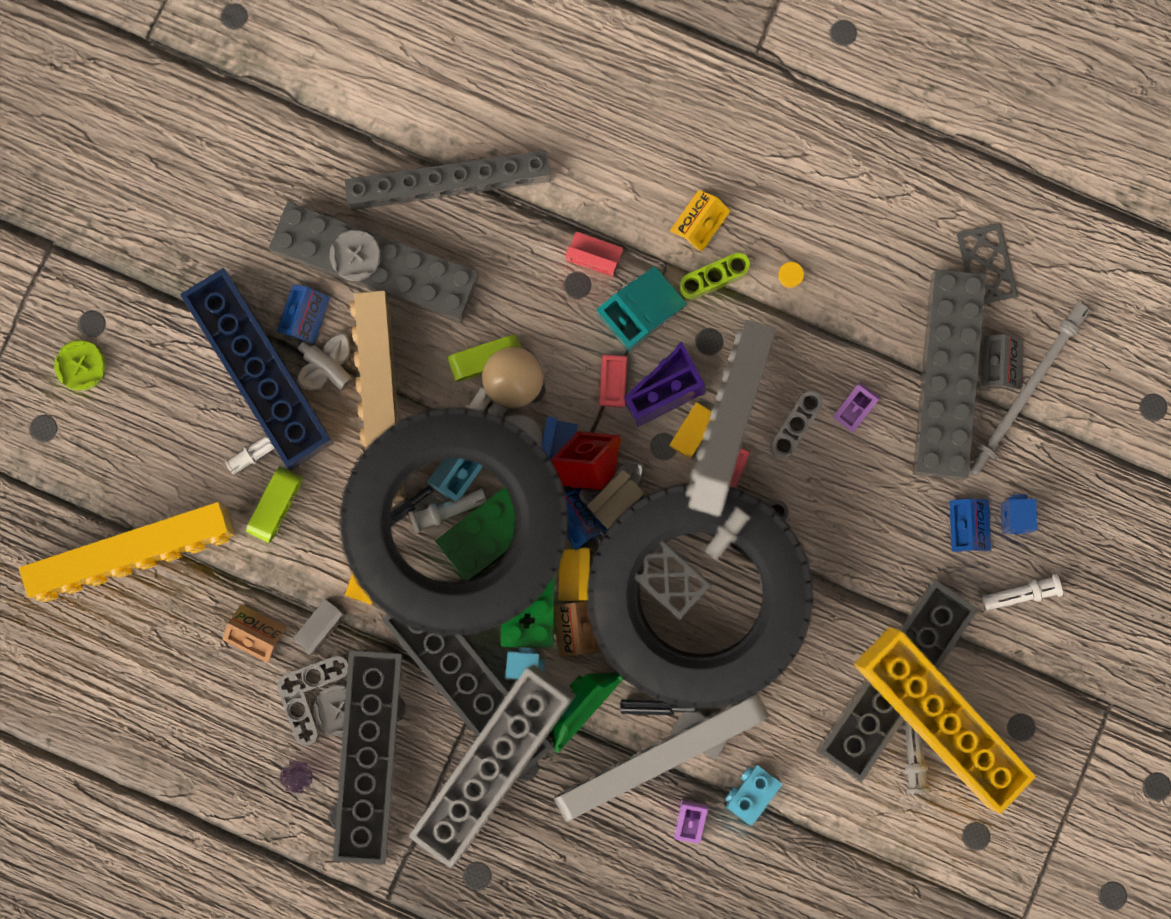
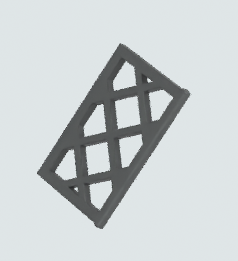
M1001 223L956 233L965 272L971 273L969 262L973 258L984 265L980 274H984L987 268L1000 275L993 288L988 284L985 285V288L991 292L984 299V304L1012 298L1017 299L1018 293ZM997 230L998 246L984 239L988 232ZM972 236L978 240L971 252L965 249L963 237ZM981 243L994 250L987 262L974 255ZM997 253L1003 255L1006 268L1003 272L991 265ZM1003 278L1009 281L1012 293L1002 294L997 291Z
M661 541L659 544L663 547V554H648L644 559L645 574L638 575L636 573L635 579L680 620L705 591L712 587V584L665 541ZM664 557V573L648 574V558ZM667 557L676 558L684 566V572L668 573ZM684 576L685 592L669 593L668 577ZM688 576H695L704 586L698 592H689ZM665 577V593H658L649 585V578ZM685 596L686 605L679 612L669 603V597Z

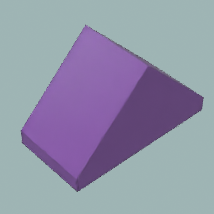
M859 382L833 418L851 432H854L878 402L880 396Z
M681 799L674 839L700 844L708 811L707 803Z

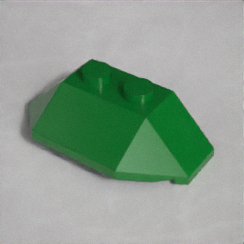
M618 672L586 674L584 677L578 675L569 685L573 689L571 692L576 696L553 727L554 751L557 754L624 680Z

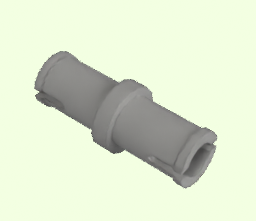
M736 507L723 526H719L717 529L719 532L704 550L718 560L730 542H735L737 533L750 517Z

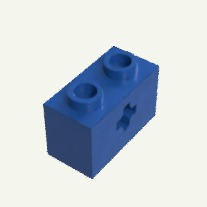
M1028 494L1013 495V497H1008L1007 501L1001 503L1002 534H1028L1037 530L1036 499H1029Z

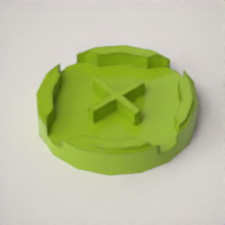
M84 340L71 341L60 349L55 358V374L58 380L69 389L76 391L89 390L97 386L103 379L106 371V359L102 351L93 343Z

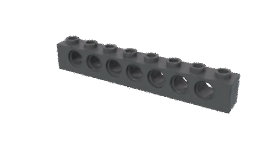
M545 150L344 180L348 205L351 210L547 183L550 182V174Z

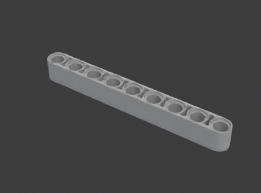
M758 693L575 784L554 796L553 799L565 821L572 820L763 722L770 715Z

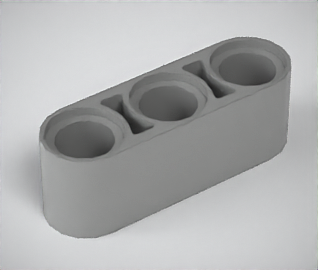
M805 392L794 406L771 443V453L774 457L786 459L796 449L822 407V398L817 392ZM805 398H813L816 401V409H806L803 400ZM793 419L800 420L803 424V429L797 432L793 431L790 427V421ZM784 440L789 444V451L787 453H781L777 450L776 443L778 441Z

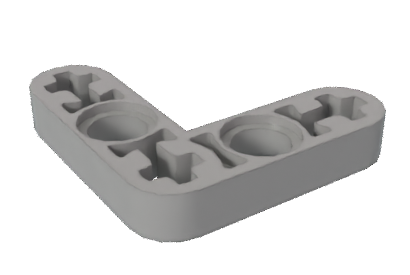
M334 656L287 673L278 680V692L293 735L300 745H312L319 737V730L305 692L345 678L348 671V660L346 658ZM336 660L339 663L345 664L341 675L338 672H331L328 674L331 679L326 680V672L322 665L326 664V669L335 666L334 662ZM311 669H317L321 673V679L316 684H311L307 680V673ZM302 673V681L306 688L302 689V684L293 687L292 693L289 690L283 689L287 678L290 681H296L300 679L297 674ZM296 702H300L305 706V713L301 717H295L291 713V707ZM309 717L310 722L305 723L307 730L313 731L309 742H307L306 738L301 739L300 734L303 733L302 725L296 727L295 721H303Z

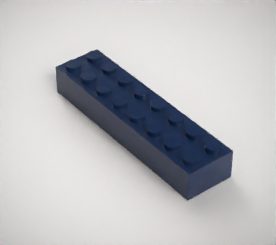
M224 268L180 294L288 469H294L334 444L238 287Z

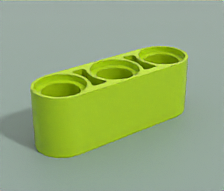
M734 253L695 270L682 278L680 293L687 300H695L734 283L747 275L750 261L743 253ZM740 261L744 264L745 269L741 272H736L731 268V263ZM717 271L722 279L718 282H712L708 278V273ZM689 281L695 282L698 285V290L688 292L684 287L685 283Z
M518 335L506 336L447 357L455 382L465 381L482 375L485 363L496 351L507 347L522 348Z
M279 466L254 511L246 532L267 543H271L301 486L303 477Z

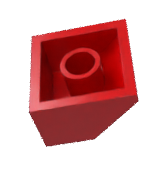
M577 431L551 459L562 486L602 490L615 475L621 442L620 435Z

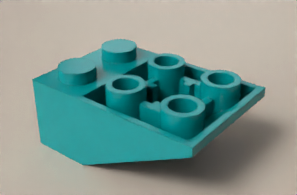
M654 266L598 307L596 315L629 353L682 310L687 303Z

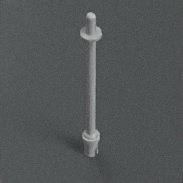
M1077 302L1067 319L1062 320L1060 323V334L986 445L978 444L977 449L980 451V454L970 468L972 474H978L989 458L996 460L995 448L1069 337L1077 336L1080 332V325L1091 312L1087 306Z

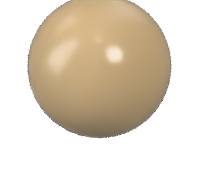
M507 347L496 351L487 360L482 372V383L486 394L493 402L506 408H519L531 403L540 393L543 385V370L537 358L529 351L519 347Z

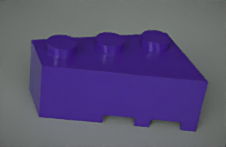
M681 341L676 346V349L667 358H664L649 375H646L624 399L637 427L705 394L706 390L701 376Z

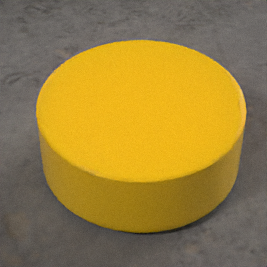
M795 262L783 264L778 272V280L786 288L799 286L804 278L802 267Z

